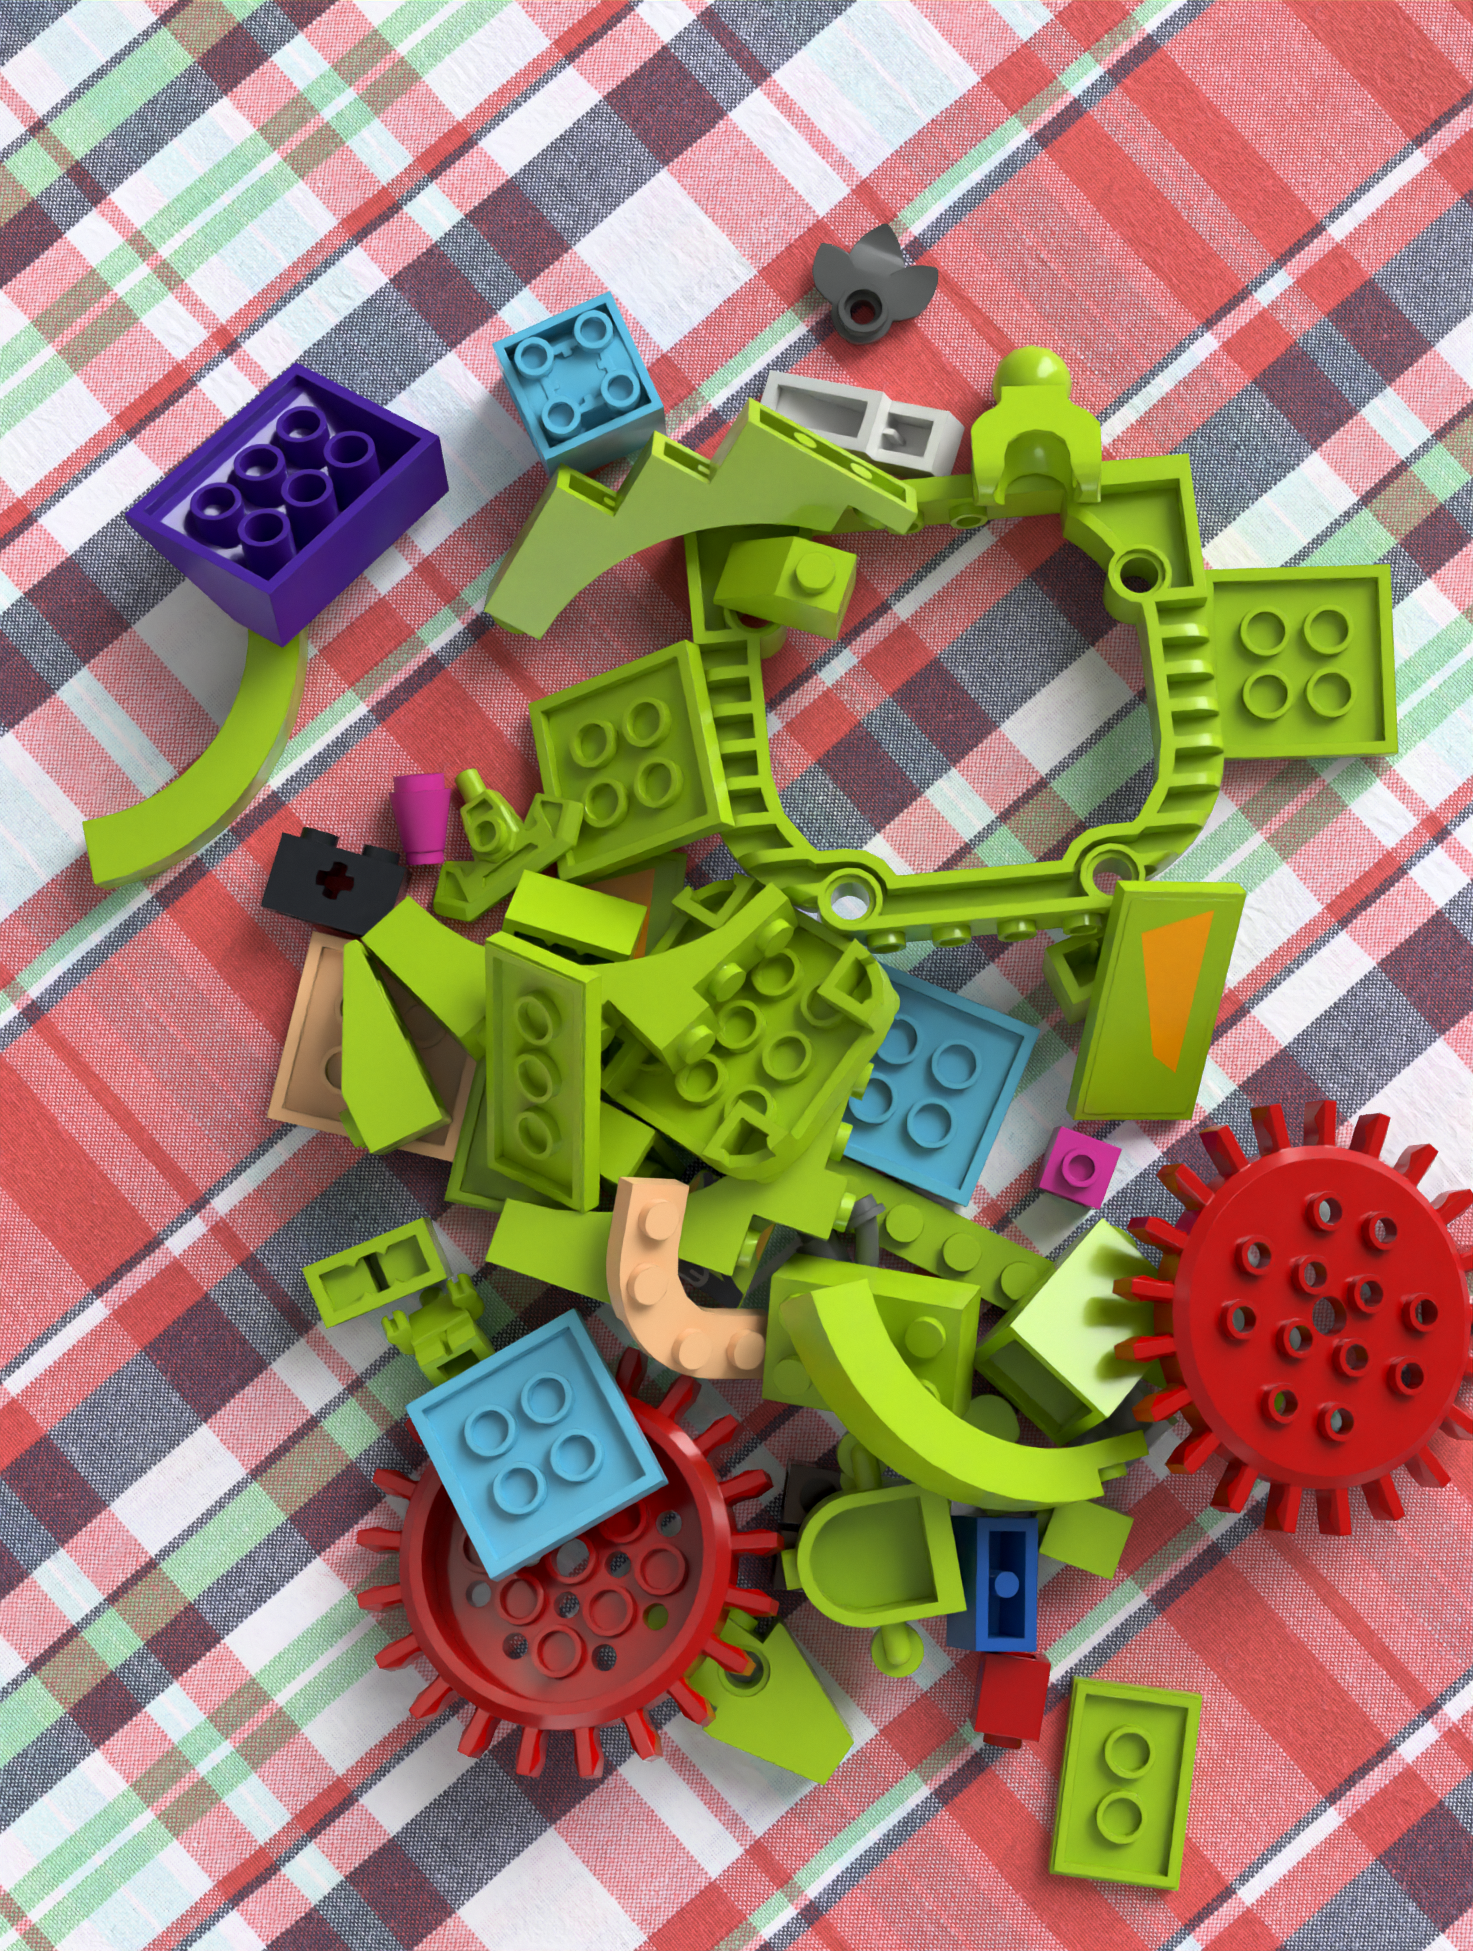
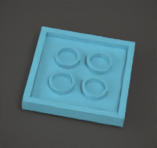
M877 961L888 974L893 989L899 995L900 1007L894 1016L884 1042L869 1061L874 1064L862 1101L849 1097L841 1121L853 1125L843 1156L967 1207L1041 1029Z
M575 1308L405 1405L490 1579L497 1582L669 1483L581 1313Z

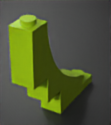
M749 397L711 461L654 430L618 492L607 488L560 462L491 580L483 611L490 614L493 620L503 629L519 635L526 633L541 640L557 615L588 584L632 554L661 541L694 531L745 524L799 526L831 533L848 505L853 507V512L866 524L881 530L888 526L905 535L918 515L916 489Z

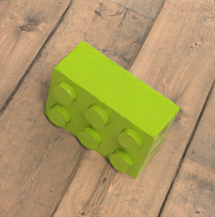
M794 1253L771 1276L762 1399L833 1412L806 1372L790 1338L779 1304L811 1291L868 1278L879 1316L893 1345L918 1381L957 1417L962 1419L970 1409L982 1286Z

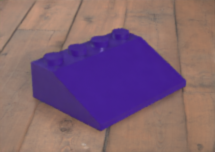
M295 362L127 511L125 518L127 524L234 621L283 648L449 491L440 437Z

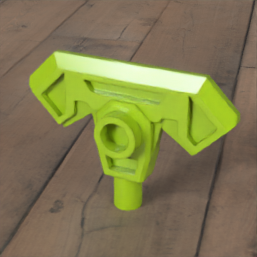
M467 769L458 774L454 781L466 805L460 808V815L474 861H445L444 865H442L433 900V909L436 914L472 923L516 891L524 869L540 873L576 847L585 811L583 803L536 793L525 822H523L515 813L513 807L499 792L486 788L477 769Z

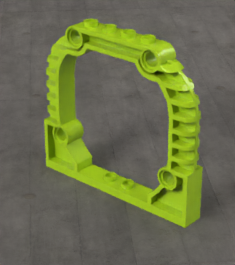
M1189 453L1102 461L1100 502L1070 503L1068 493L1062 482L1050 475L1037 473L1020 476L1010 483L1004 497V505L974 506L971 474L900 480L916 489L918 515L905 535L916 533L927 525L950 523L952 527L957 529H971L982 526L992 519L1060 513L1062 536L1086 552L1106 572L1102 594L1106 610L1114 619L1124 624L1135 625L1137 629L1154 750L1152 791L1133 822L1106 824L1086 830L1071 842L1063 859L1058 861L896 875L883 859L865 850L835 849L818 851L784 814L771 772L761 660L773 656L782 648L787 637V626L771 621L766 626L758 629L749 628L739 621L745 613L713 604V598L734 541L796 536L812 541L813 536L881 529L874 528L863 522L853 512V507L848 505L831 533L799 526L745 524L727 525L684 534L693 641L699 645L735 824V827L721 831L719 834L734 860L749 877L754 878L763 888L772 882L789 898L793 907L808 913H817V921L825 925L830 931L840 934L850 941H853L855 938L860 944L867 946V950L873 954L899 952L907 947L906 942L932 940L933 946L938 948L959 947L972 942L971 936L997 934L998 940L1004 942L1024 941L1037 936V930L1063 928V934L1069 936L1093 934L1102 930V924H1107L1113 895H1107L1095 886L1093 878L1097 874L1111 872L1120 876L1125 881H1148L1165 871L1180 858L1194 843L1206 825L1220 791L1224 767V747L1205 610L1208 592ZM888 526L885 528L891 534L903 535ZM1129 576H1140L1150 583L1152 589L1143 593L1133 592L1127 589L1121 580ZM853 896L865 903L867 911L860 918L850 920L838 916L833 911L832 906L842 897Z

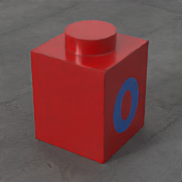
M980 1652L970 1723L975 1732L984 1733L983 1742L1010 1749H1020L1022 1740L1039 1742L1051 1662L1045 1654L1033 1652Z

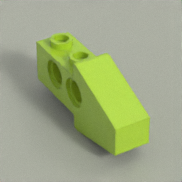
M664 1606L654 1607L648 1615V1623L653 1630L663 1628L668 1621V1611ZM730 1610L727 1622L720 1635L721 1639L730 1645L754 1652L761 1659L763 1668L755 1679L748 1682H739L733 1679L710 1657L706 1658L701 1667L689 1679L693 1687L713 1705L712 1709L716 1716V1719L707 1727L702 1726V1730L712 1738L824 1786L854 1744L851 1729L781 1616L777 1614L762 1635L755 1630L760 1622L757 1617L745 1611Z

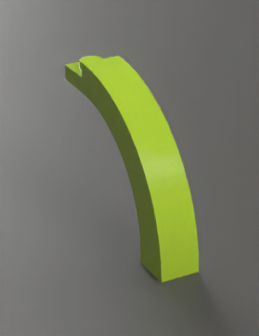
M308 625L283 648L248 629L246 663L239 691L227 719L202 756L178 779L145 801L120 812L82 822L95 885L105 890H110L138 882L169 869L198 852L221 834L248 807L267 782L282 756L297 719L304 692L308 662Z
M868 1278L811 1291L779 1304L790 1338L806 1372L824 1401L842 1424L872 1454L895 1472L922 1488L943 1497L980 1508L1003 1511H1033L1069 1505L1105 1496L1101 1482L1128 1475L1125 1465L1126 1461L1149 1455L1142 1429L1091 1444L1071 1448L1045 1449L1001 1440L980 1431L960 1419L943 1406L918 1381L904 1363L879 1316Z

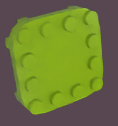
M736 872L733 875V879L717 880L695 891L688 885L671 901L680 913L649 956L690 943L723 927L764 888L754 878ZM793 906L792 908L799 925L794 929L793 936L785 948L772 957L765 956L746 974L743 985L731 998L723 1002L717 1001L711 1006L722 1030L716 1035L712 1048L704 1057L695 1063H686L673 1074L623 1024L615 1030L613 1040L601 1052V1088L622 1108L719 1172L740 1180L754 1179L762 1184L772 1183L780 1178L784 1170L789 1168L808 1149L884 1042L894 1016L900 1007L899 995L893 989L888 974L862 944L855 938L853 941H850L842 935L830 931L825 925Z

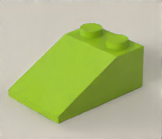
M355 939L344 945L341 1094L348 1108L339 1112V1116L355 1148L361 1146L363 1149L368 1148L370 1154L386 1155L453 1122L373 955L365 945Z

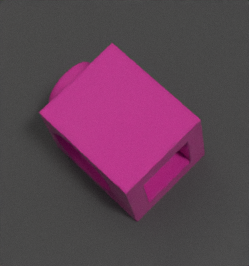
M1063 1126L1054 1127L1032 1187L1088 1209L1100 1210L1122 1149Z

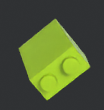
M1102 1217L1078 1235L976 1345L974 1368L1059 1447L1063 1446L1107 1419L1155 1361L1135 1363L1116 1359L1114 1345L1132 1336L1154 1335V1303L1147 1301L1131 1302L1113 1294L1112 1291L1113 1282L1116 1279L1135 1275H1145L1157 1279L1158 1269L1138 1251L1135 1241L1127 1232L1119 1227L1111 1226Z

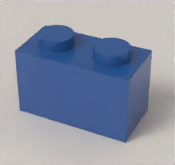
M950 1515L967 1611L947 1614L946 1646L971 1651L1037 1652L1038 1518Z

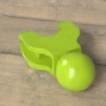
M1028 345L1013 350L999 361L991 385L997 405L984 412L971 428V481L974 506L1004 505V497L1008 485L1020 476L1034 473L1050 475L1062 482L1068 493L1070 503L1100 502L1102 470L1100 422L1086 409L1074 405L1069 400L1072 388L1069 370L1064 360L1048 348Z

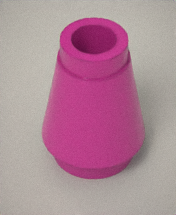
M444 773L393 776L394 792H389L388 795L403 851L406 854V865L443 863L451 788H445Z

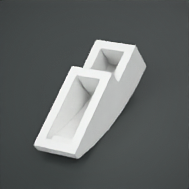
M770 370L760 402L885 473L909 479L951 475L965 429L949 411L894 401L881 391Z

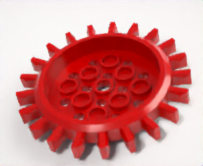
M1319 1100L1305 1102L1303 1146L1291 1147L1281 1103L1250 1108L1259 1154L1246 1158L1228 1124L1210 1126L1198 1134L1219 1174L1205 1185L1197 1174L1183 1163L1163 1165L1156 1174L1166 1189L1186 1208L1175 1226H1172L1162 1218L1152 1216L1134 1217L1129 1221L1126 1230L1142 1243L1161 1250L1163 1255L1158 1268L1157 1279L1145 1275H1135L1116 1279L1113 1282V1294L1131 1302L1147 1301L1154 1303V1335L1132 1336L1114 1345L1115 1356L1118 1360L1135 1363H1147L1159 1358L1167 1386L1158 1392L1147 1395L1131 1410L1136 1421L1142 1422L1168 1420L1180 1411L1186 1422L1193 1429L1185 1440L1174 1449L1164 1464L1172 1474L1193 1475L1204 1466L1213 1453L1228 1463L1210 1503L1211 1507L1219 1512L1240 1514L1249 1498L1256 1479L1270 1483L1263 1530L1295 1534L1303 1488L1315 1489L1320 1534L1334 1536L1352 1535L1348 1487L1361 1485L1368 1507L1375 1520L1397 1521L1406 1515L1390 1472L1404 1464L1412 1478L1421 1487L1444 1488L1451 1481V1478L1426 1443L1438 1428L1453 1439L1473 1441V1417L1453 1404L1462 1380L1473 1385V1357L1468 1355L1471 1326H1473V1303H1470L1465 1276L1467 1272L1473 1270V1244L1464 1245L1457 1249L1446 1228L1448 1224L1463 1215L1473 1204V1193L1470 1189L1449 1190L1439 1194L1430 1203L1417 1189L1418 1184L1430 1169L1439 1152L1430 1143L1408 1146L1401 1153L1393 1168L1379 1161L1391 1117L1382 1113L1360 1115L1354 1128L1349 1149L1336 1147L1337 1101ZM1323 1200L1330 1208V1217L1326 1223L1319 1214V1208ZM1378 1220L1383 1223L1385 1228V1236L1381 1242L1375 1235V1225ZM1252 1244L1257 1247L1260 1255L1259 1262L1255 1267L1251 1265L1248 1259V1251ZM1308 1264L1315 1270V1281L1311 1286L1308 1285L1304 1276L1305 1268ZM1364 1283L1368 1285L1371 1292L1367 1305L1363 1303L1360 1297V1290ZM1321 1298L1326 1299L1331 1304L1335 1314L1333 1327L1325 1335L1316 1329L1312 1319L1313 1308ZM1419 1302H1421L1422 1323H1419L1415 1315V1309ZM1236 1309H1240L1244 1315V1326L1240 1331L1236 1330L1232 1320ZM1294 1327L1299 1331L1301 1337L1300 1345L1296 1350L1292 1348L1289 1341L1290 1333ZM1350 1346L1356 1353V1362L1352 1368L1347 1365L1345 1358ZM1405 1365L1411 1372V1380L1407 1387L1401 1380V1371ZM1279 1392L1284 1395L1286 1401L1282 1414H1278L1274 1406L1275 1397ZM1336 1410L1342 1420L1341 1427L1337 1433L1331 1427V1417Z
M627 1346L618 1362L615 1380L669 1483L566 1542L568 1543L573 1540L582 1541L589 1552L588 1565L577 1576L565 1577L558 1569L557 1555L562 1546L566 1544L564 1543L541 1556L539 1562L533 1566H524L498 1582L490 1579L432 1460L424 1470L419 1481H414L398 1470L378 1468L372 1479L386 1494L407 1499L410 1503L402 1530L393 1531L378 1526L358 1530L356 1544L380 1555L399 1553L400 1582L396 1584L374 1586L358 1594V1606L360 1609L377 1613H387L397 1608L405 1607L408 1621L412 1628L411 1633L386 1645L374 1658L380 1669L392 1672L407 1668L418 1658L425 1655L439 1673L436 1679L418 1694L408 1710L417 1720L430 1722L438 1717L457 1694H460L476 1706L471 1720L462 1732L457 1749L458 1752L468 1757L480 1759L489 1748L494 1733L502 1719L522 1725L521 1739L515 1755L516 1774L539 1778L546 1762L548 1737L551 1731L573 1733L574 1762L579 1777L587 1779L600 1778L603 1775L604 1767L600 1731L602 1728L612 1727L623 1722L627 1728L631 1746L642 1760L653 1762L662 1758L661 1738L652 1725L648 1711L669 1697H672L684 1717L704 1727L710 1725L716 1719L709 1700L693 1687L689 1679L701 1667L707 1657L717 1662L725 1671L750 1677L756 1667V1664L743 1649L726 1643L720 1637L730 1610L745 1611L754 1617L777 1616L780 1604L778 1601L759 1589L736 1587L740 1557L752 1555L768 1557L785 1551L784 1537L776 1532L762 1528L740 1533L737 1531L733 1506L745 1500L759 1498L773 1488L774 1485L770 1474L763 1469L746 1470L732 1479L722 1481L712 1460L720 1452L734 1445L744 1433L745 1428L731 1414L715 1420L697 1438H693L680 1427L681 1418L696 1402L702 1384L688 1375L681 1374L668 1388L664 1398L655 1408L637 1399L638 1391L647 1373L648 1356L639 1349ZM409 1418L404 1424L415 1442L424 1446L411 1418ZM677 1513L682 1521L681 1529L676 1535L666 1537L661 1529L662 1521L667 1515ZM626 1554L630 1559V1569L624 1576L616 1578L611 1573V1562L617 1555ZM486 1583L491 1591L490 1599L484 1606L476 1607L472 1600L473 1590L479 1584ZM574 1594L578 1598L579 1609L573 1617L564 1618L559 1610L560 1602L565 1596ZM664 1606L668 1611V1621L663 1628L653 1630L649 1626L648 1615L654 1607ZM523 1635L527 1640V1651L521 1658L513 1659L509 1654V1643L515 1636ZM611 1646L617 1655L616 1663L610 1670L602 1671L597 1665V1655L601 1649Z

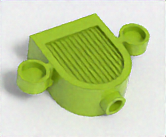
M847 1431L838 1442L836 1457L843 1472L855 1480L856 1487L841 1490L825 1497L806 1515L798 1531L795 1548L781 1552L787 1590L803 1588L807 1597L820 1612L840 1624L857 1628L880 1626L874 1632L870 1642V1653L876 1667L887 1676L894 1678L906 1677L919 1668L924 1657L923 1642L917 1631L907 1624L906 1621L967 1611L948 1500L946 1497L922 1488L907 1478L882 1483L881 1474L888 1465L872 1454L850 1431Z

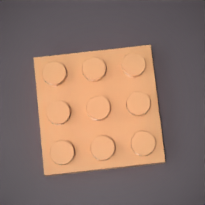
M313 931L267 1118L349 1137L342 1124L339 1112L348 1108L341 1094L344 945L353 940ZM376 961L453 1122L398 1149L453 1162L477 1062Z

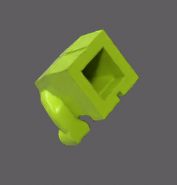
M465 1273L457 1275L459 1281L456 1283L453 1282L452 1278L446 1282L447 1294H444L443 1290L439 1287H430L424 1290L419 1296L422 1308L408 1315L409 1322L405 1313L401 1310L392 1312L393 1319L389 1320L386 1315L381 1320V1325L388 1342L396 1345L405 1355L415 1354L420 1369L435 1387L440 1386L496 1353L491 1341L476 1322L484 1314V1301L477 1294L470 1276Z

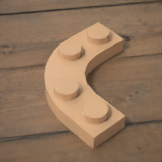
M619 1177L608 1239L606 1277L608 1292L615 1315L624 1322L631 1336L637 1342V1347L657 1362L684 1375L708 1379H763L768 1312L763 1309L706 1308L695 1305L686 1296L679 1279L678 1248L689 1186L676 1179Z

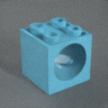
M610 291L492 344L501 377L549 481L560 462L584 475L643 448L654 430L667 436L664 406Z

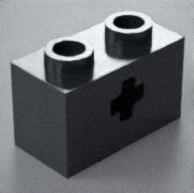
M302 827L300 837L282 832L261 906L273 913L362 938L405 899L412 873L406 867L398 865L400 854L367 844L363 845L361 854L337 848L340 838L338 836L317 829ZM342 868H348L345 875L354 881L351 892L340 890L336 900L330 899L333 892L324 886L327 876L338 877Z

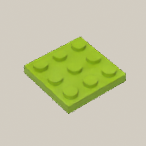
M1390 564L1204 569L1208 592L1205 610L1222 728L1224 761L1390 757L1398 754Z
M688 640L680 641L528 704L544 794L581 802L585 808L576 847L557 860L560 880L580 885L735 827L699 645Z

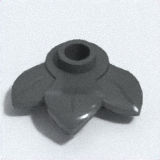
M881 224L862 236L850 253L832 244L821 243L812 269L816 290L832 305L831 320L834 329L844 340L856 345L873 344L881 340L888 333L892 323L918 317L929 305L938 284L937 268L925 265L904 267V258L900 244L888 224ZM857 306H866L872 310L874 318L867 324H858L851 318L850 313Z

